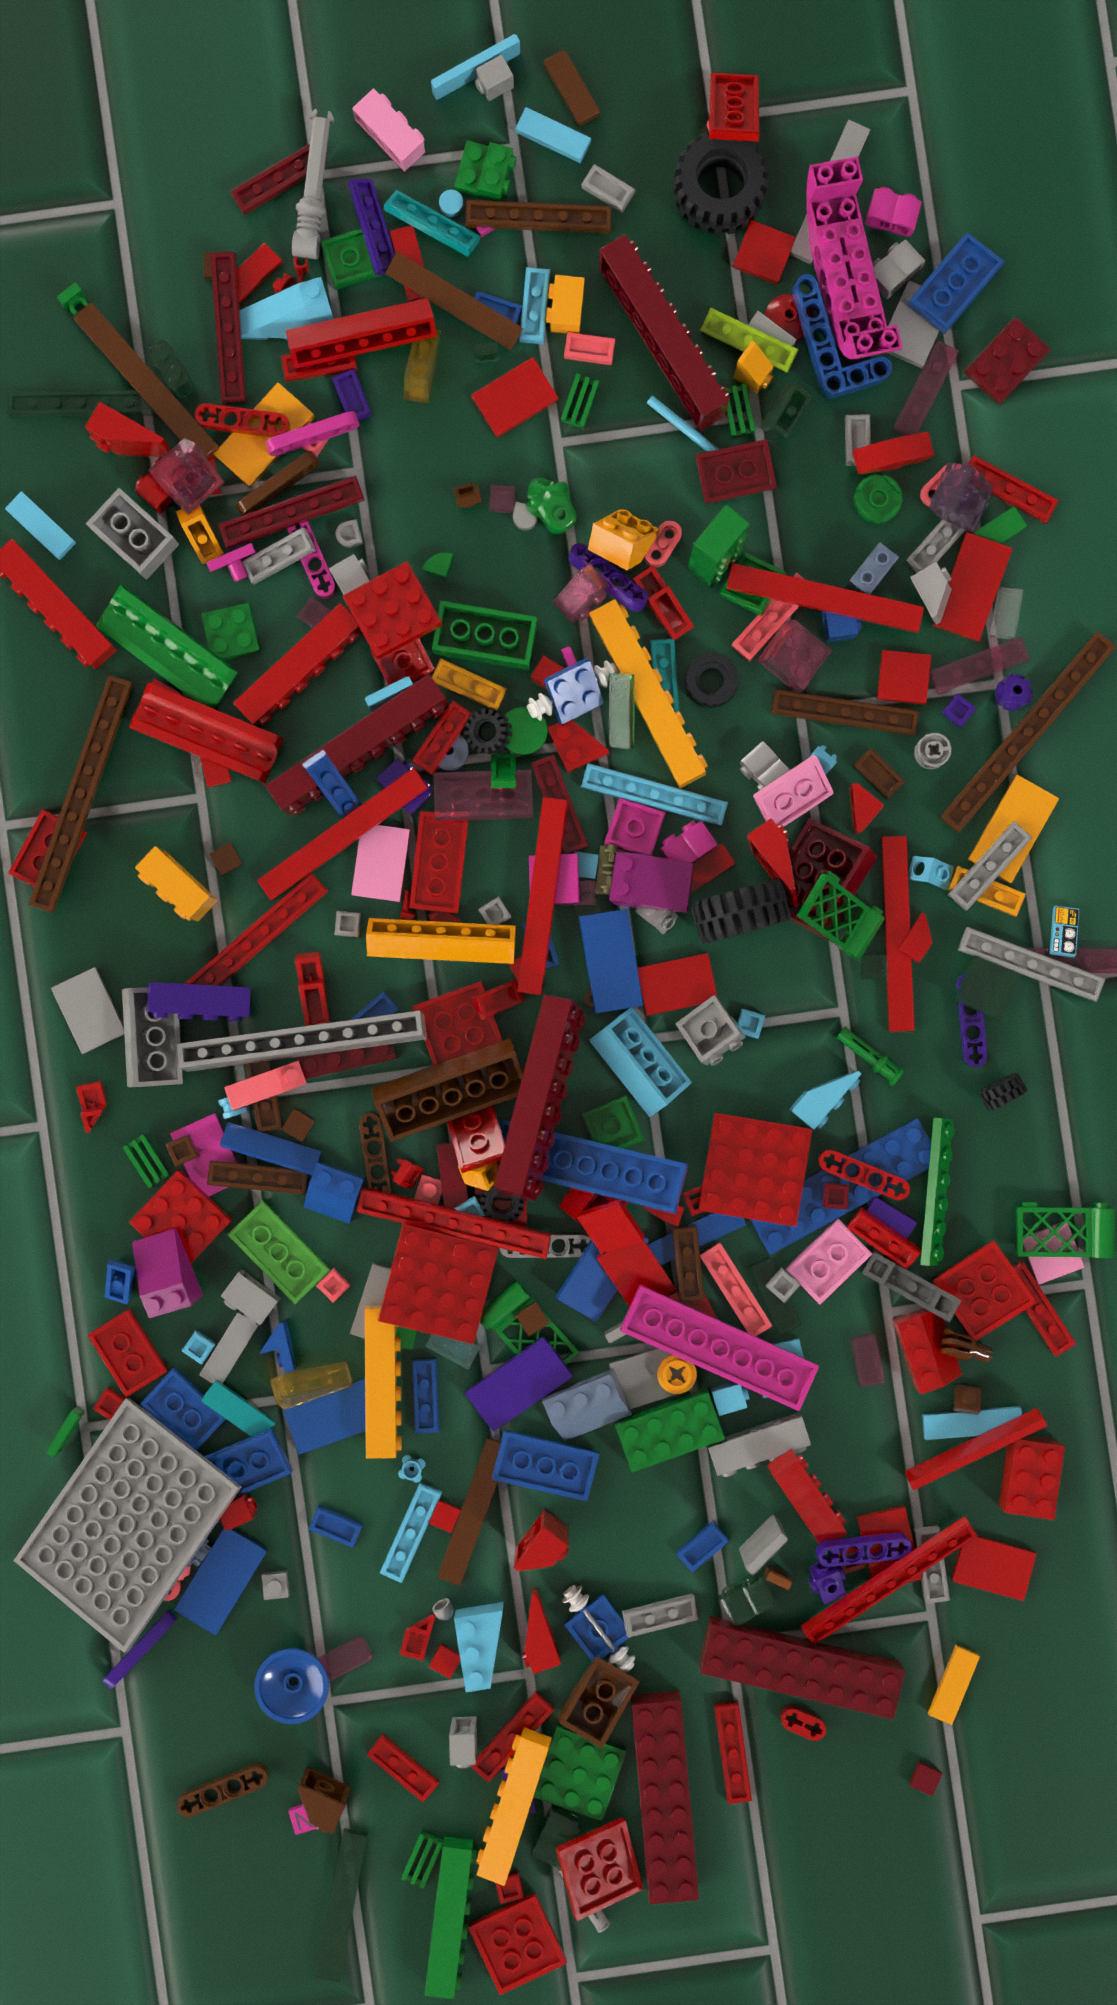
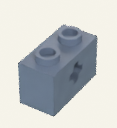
M879 542L845 588L870 595L899 557Z

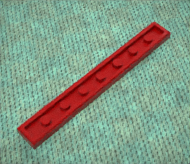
M735 563L731 565L726 589L915 633L919 632L924 607Z
M412 768L257 880L269 899L274 900L425 792L429 787L416 768Z
M543 797L517 992L543 995L568 800Z
M907 836L881 837L889 1032L914 1031L912 959L898 950L910 932Z
M311 873L184 984L221 986L329 891Z
M362 1187L357 1206V1212L543 1259L548 1257L552 1233L367 1187Z
M962 1517L801 1625L803 1632L813 1645L817 1644L977 1537L976 1532L966 1517Z

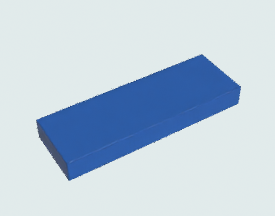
M437 1357L412 1358L415 1434L439 1433Z

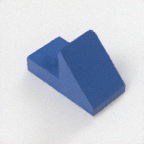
M109 1260L104 1297L128 1305L132 1296L133 1280L137 1275L136 1266L117 1260Z
M282 1320L277 1325L260 1352L261 1354L279 1349L280 1353H277V1361L279 1367H283L284 1373L293 1372L297 1368L287 1320Z

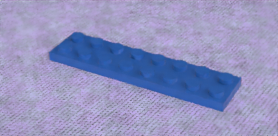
M915 1118L847 1156L907 1181L929 1169L931 1141L918 1118ZM845 1158L841 1159V1163L836 1161L832 1164L839 1167L836 1172L840 1173L841 1165ZM855 1163L847 1165L846 1174L849 1177H855L859 1173L858 1165ZM822 1169L804 1179L797 1227L750 1220L767 1252L771 1255L881 1194ZM875 1172L870 1174L868 1181L871 1186H878L882 1178L879 1173ZM887 1177V1183L882 1191L885 1192L886 1187L892 1189L897 1186L888 1182L891 1177ZM823 1183L849 1185L848 1210L822 1208Z
M501 1119L500 1128L506 1143L511 1121ZM553 1132L555 1133V1141L552 1148H549L547 1155L549 1165L547 1170L543 1172L542 1181L676 1214L688 1169L687 1164Z

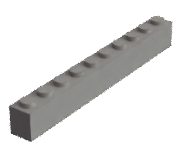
M421 1011L180 1043L177 1044L178 1062L180 1069L190 1072L427 1039L425 1015Z

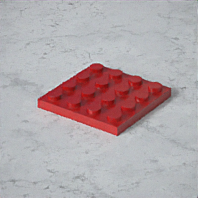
M714 1113L698 1210L797 1227L812 1129Z
M402 1224L378 1321L474 1344L499 1248Z

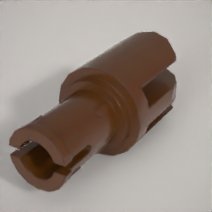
M950 1329L943 1331V1336L949 1338L942 1339V1346L947 1348H942L941 1353L962 1360H969L971 1357L986 1363L991 1360L992 1355L985 1353H993L991 1347L977 1344L971 1336Z

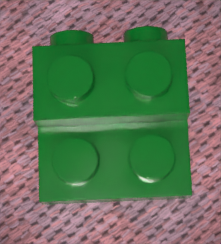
M467 140L454 185L455 191L491 201H502L503 195H508L511 182L508 179L510 171L514 172L517 157L513 154V148L492 142L487 146Z

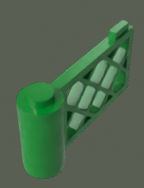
M832 872L822 873L797 916L837 945L842 952L856 960H861L885 920V917L882 916L883 911L874 905L868 907L838 884L840 878ZM828 883L829 894L822 896V889ZM843 895L844 905L837 907L836 897ZM830 900V910L823 913V902ZM816 905V916L809 918L807 916L812 906ZM858 906V912L855 917L851 918V908ZM844 911V921L838 923L837 914ZM831 917V926L824 929V919ZM845 927V934L839 940L838 930Z
M1021 1202V1207H1016V1256L1115 1258V1208H1110V1203L1102 1202L1095 1203V1207H1037V1202ZM1023 1212H1032L1039 1220L1028 1228L1023 1223ZM1037 1212L1046 1213L1041 1217ZM1051 1213H1057L1063 1219L1054 1229L1045 1221ZM1076 1213H1085V1223L1077 1229L1069 1220ZM1041 1223L1051 1231L1042 1241L1033 1233ZM1065 1223L1075 1231L1067 1241L1057 1233ZM1031 1235L1038 1245L1032 1251H1023V1241ZM1053 1235L1063 1243L1057 1251H1050L1044 1245ZM1078 1235L1084 1240V1252H1076L1069 1245Z
M517 1280L483 1308L480 1323L487 1330L493 1329L516 1355L521 1352V1343H534L539 1339L540 1330L536 1332V1339L522 1338L523 1326L519 1321H515L517 1319L516 1313L535 1302ZM544 1312L550 1322L544 1327H551L554 1330L553 1340H548L549 1343L553 1344L555 1351L556 1344L567 1345L572 1351L565 1358H561L567 1365L580 1354V1351ZM509 1325H520L519 1338H508L503 1330ZM513 1342H519L518 1348Z

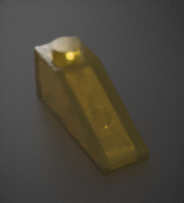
M436 330L437 337L412 343L404 375V400L429 402L440 330Z
M347 1362L297 1370L270 1379L275 1401L284 1410L353 1386Z

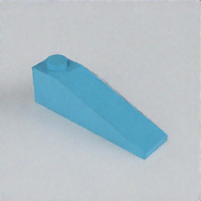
M321 277L296 284L240 310L242 339L268 340L269 338H284V340H287L285 332L287 329L334 319Z

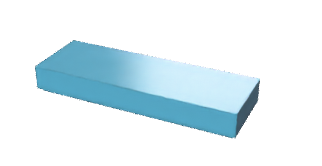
M525 107L515 128V133L580 164L591 143L590 137Z
M526 267L521 327L524 329L519 338L520 342L544 344L550 269Z
M22 491L5 508L59 560L76 544L68 534Z

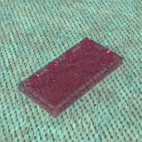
M516 770V788H491V771L433 773L435 821L533 818L531 770Z

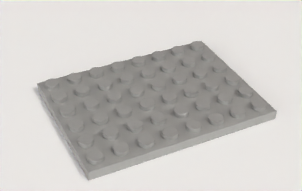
M126 1398L20 1550L14 1562L122 1652L126 1653L137 1640L242 1486L132 1399Z

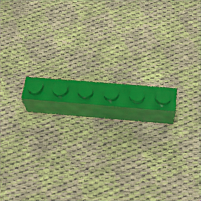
M444 1836L424 1996L454 1999L455 1989L460 1990L462 1973H457L458 1964L463 1965L465 1948H460L461 1940H466L468 1924L463 1922L464 1915H469L471 1899H466L467 1890L472 1891L474 1874H469L470 1865L475 1866L477 1850L472 1849L473 1840Z

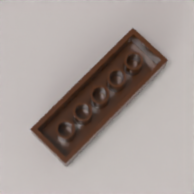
M509 1038L372 1088L373 1100L390 1142L517 1097L523 1077V1070L512 1040Z

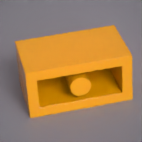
M555 275V283H550L549 299H553L552 308L547 307L546 323H550L551 332L565 334L567 332L580 333L584 294L583 277Z

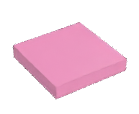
M1067 1223L1057 1231L1065 1241L1072 1236ZM1058 1224L1052 1225L1051 1227L1054 1229ZM1044 1228L1034 1232V1234L1042 1241L1051 1231L1048 1228ZM1031 1235L1023 1241L1024 1251H1032L1038 1245ZM1053 1235L1044 1245L1050 1251H1057L1063 1243ZM1073 1240L1069 1245L1076 1252H1079L1076 1243ZM1027 1257L1038 1285L1085 1268L1081 1257Z

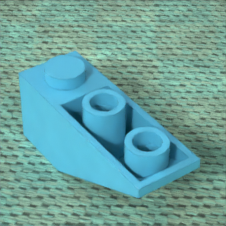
M853 1071L804 1091L790 1107L789 1111L810 1129L814 1130L816 1127L820 1129L829 1119L826 1115L832 1108L836 1110L845 1099L842 1096L847 1090L852 1091L859 1084L860 1080L858 1077L862 1073Z

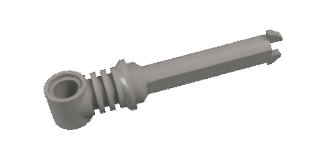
M317 109L309 116L310 119H313L304 197L296 204L299 217L297 218V230L294 231L292 239L293 256L318 260L320 254L321 239L319 233L321 220L326 213V209L323 208L324 204L321 202V192L330 122H334V117L330 111H328L327 118L317 117Z

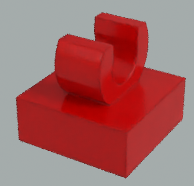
M398 1159L397 1162L401 1164L398 1172L390 1171L391 1175L394 1176L393 1181L400 1186L412 1190L424 1168L406 1159Z

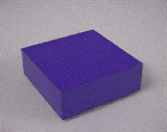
M957 693L941 714L961 728L976 710V707Z

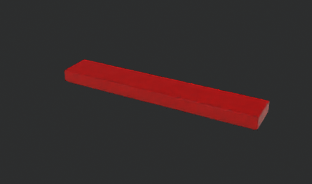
M1035 1408L904 1472L911 1488L915 1490L1046 1427L1047 1424L1039 1409Z

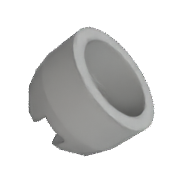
M445 1598L438 1601L433 1606L432 1611L439 1620H449L453 1616L454 1608L450 1600Z

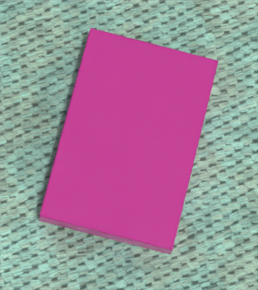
M216 1113L170 1133L173 1141L190 1134L199 1157L184 1163L190 1179L203 1192L210 1196L228 1188L207 1185L210 1161L238 1163L232 1150L220 1147L224 1129Z

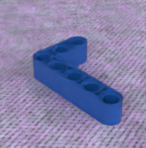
M812 275L800 276L793 287L792 296L821 394L825 398L833 399L884 382L892 371V364L886 357H876L851 366L841 367L818 283ZM807 285L810 288V293H802L799 286ZM806 309H814L817 313V317H809L806 313ZM813 333H821L824 341L817 342L813 337ZM820 357H828L831 365L824 366L820 362ZM873 367H882L884 370V375H877L874 372ZM857 373L861 378V382H853L850 374ZM827 381H835L838 389L831 390L828 388Z

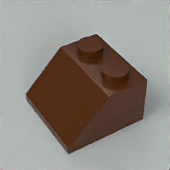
M306 1766L298 1787V1793L310 1824L314 1825L317 1830L333 1834L346 1806L351 1786Z

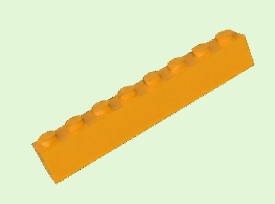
M616 599L590 612V619L679 788L705 776V768L708 765L702 754H696L693 748L696 746V742L690 732L685 733L682 727L685 721L679 711L674 712L671 706L674 703L668 689L663 691L660 682L663 681L657 668L652 670L648 662L651 660L650 654L645 646L643 648L640 647L637 641L640 636L634 625L629 626L626 620L629 615L624 605H618Z

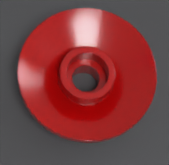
M786 294L773 299L767 306L764 315L797 341L804 338L793 296ZM806 309L807 315L812 318L811 309ZM790 312L794 317L789 319L785 316V313Z

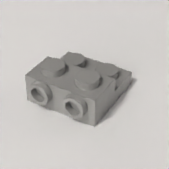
M715 995L675 1023L700 1062L705 1065L710 1064L713 1066L723 1059V1053L729 1049L730 1051H735L743 1045L741 1040L746 1037L734 1018L729 1015Z

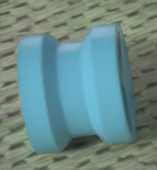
M228 1097L218 1100L219 1105L224 1110V1119L248 1112L245 1106L232 1110Z

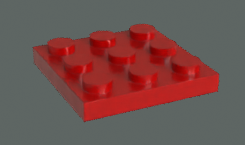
M408 561L343 595L348 608L377 660L442 626L439 616Z
M481 981L412 1006L414 1011H421L425 1015L427 1039L424 1041L433 1065L503 1041L494 1015L481 1020L473 1003L472 997L485 992Z
M179 1169L129 1223L144 1238L176 1228L189 1261L192 1263L233 1219Z
M995 1240L990 1241L932 1278L935 1286L962 1300L955 1315L975 1341L1037 1303Z
M622 1817L556 1847L572 1912L577 1921L644 1889L627 1824Z
M536 1892L469 1923L468 1928L499 1995L567 1964L566 1956Z

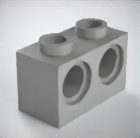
M477 1716L452 1717L449 1733L450 1765H456L458 1768H467L475 1765L477 1754Z

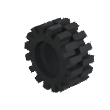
M492 709L477 710L474 712L475 716L470 715L468 718L471 720L470 723L465 724V727H468V731H464V733L469 737L466 741L472 744L470 746L472 749L480 753L496 754L499 753V750L506 748L504 745L509 744L511 741L508 740V736H512V732H509V728H512V725L507 723L509 720L507 716H503V713ZM487 722L493 723L496 727V735L490 741L484 740L481 736V728Z
M1016 1072L991 1083L978 1094L987 1110L992 1111L1019 1098L1028 1090L1020 1075Z
M495 1183L489 1191L484 1190L482 1192L480 1206L481 1210L485 1212V1217L510 1223L521 1215L525 1203L523 1198L511 1196V1207L506 1211H499L493 1205L494 1196L501 1192L494 1188Z

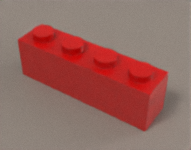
M790 1449L767 1464L773 1477L818 1543L826 1540L840 1539L847 1534L843 1526L846 1523L844 1517L838 1509L836 1511L832 1510L830 1506L834 1504L826 1491L820 1492L818 1487L821 1486V1483L814 1473L808 1474L806 1469L809 1465L801 1454L796 1456L793 1450Z

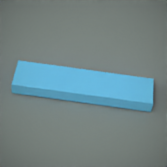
M513 34L432 79L431 87L435 99L438 100L476 79V68L502 55L507 62L520 54V41L517 35Z
M1020 1406L980 1409L978 1415L958 1411L922 1414L924 1439L934 1440L979 1436L1022 1415V1410Z
M420 1481L380 1574L400 1583L403 1582L440 1499L441 1490Z

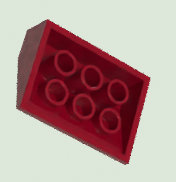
M809 818L789 850L798 905L794 907L788 898L787 901L792 922L828 940L797 916L798 912L821 874H827L828 871L840 878L838 884L855 895L877 856L870 847ZM828 883L822 889V896L829 894ZM843 895L836 897L837 907L844 905ZM830 900L823 902V913L830 910ZM816 905L812 906L807 915L809 918L816 916ZM844 911L837 914L838 922L844 914ZM831 917L824 919V929L831 926Z

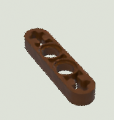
M312 451L304 453L243 497L237 503L236 508L241 515L261 509L312 472L319 465L320 461Z
M369 1112L364 1114L359 1121L368 1188L379 1190L378 1186L373 1187V1183H380L386 1180L387 1185H382V1191L393 1194L382 1120L378 1114ZM369 1116L372 1117V1120H377V1125L373 1126L374 1134L379 1132L380 1137L373 1136L366 1139L365 1134H370V1128L365 1126L364 1122L368 1121ZM370 1141H378L380 1143L381 1151L378 1154H371L368 1151L367 1147ZM374 1165H381L384 1168L385 1174L382 1178L376 1179L372 1176L371 1169Z
M253 1763L182 1793L177 1802V1811L183 1817H192L256 1791L266 1784L269 1770L263 1763ZM254 1771L257 1774L262 1773L260 1781L257 1778H252L246 1785V1780L253 1776ZM232 1779L238 1780L241 1784V1789L232 1791L228 1787V1782ZM208 1789L216 1790L218 1798L216 1800H209L205 1795V1791ZM198 1796L200 1797V1800L196 1801L191 1809L189 1805L184 1806L186 1799L189 1802L197 1800Z

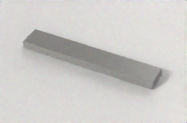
M848 120L830 161L859 157L870 129ZM806 215L790 255L808 264H812L813 258L808 241L809 232Z
M966 927L958 951L1094 1002L1098 1001L1105 982L1103 977Z

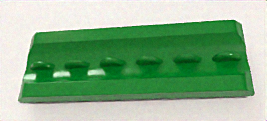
M120 584L109 605L96 623V626L195 702L212 709L216 708L238 674L237 670L123 584Z

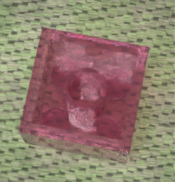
M790 620L784 621L757 661L792 690H804L832 650L799 622Z

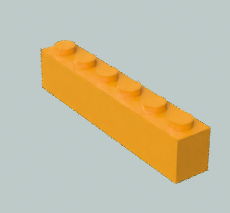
M369 918L366 932L367 956L514 964L516 926Z
M366 1306L365 1308L366 1459L396 1458L397 1451L402 1450V1435H397V1426L402 1424V1412L397 1411V1401H401V1386H397V1376H401V1361H397V1352L401 1351V1336L396 1337V1327L400 1326L378 1321L381 1306Z
M525 1727L521 1736L516 1735L512 1750L516 1751L514 1759L509 1757L504 1771L509 1775L507 1781L502 1780L497 1793L501 1800L499 1804H494L490 1815L494 1822L492 1827L487 1826L483 1841L487 1844L485 1850L480 1849L476 1864L480 1865L477 1876L505 1886L552 1737Z

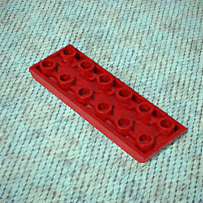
M151 683L147 684L139 707L129 727L264 784L267 782L284 741V738Z

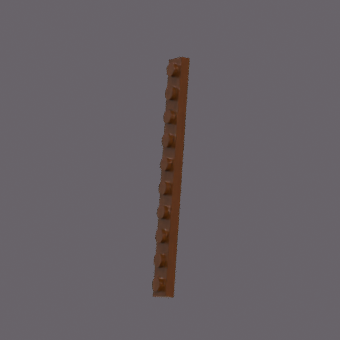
M1097 631L939 818L956 833H959L1116 646Z
M110 675L107 677L29 901V906L55 913L134 685L132 682Z

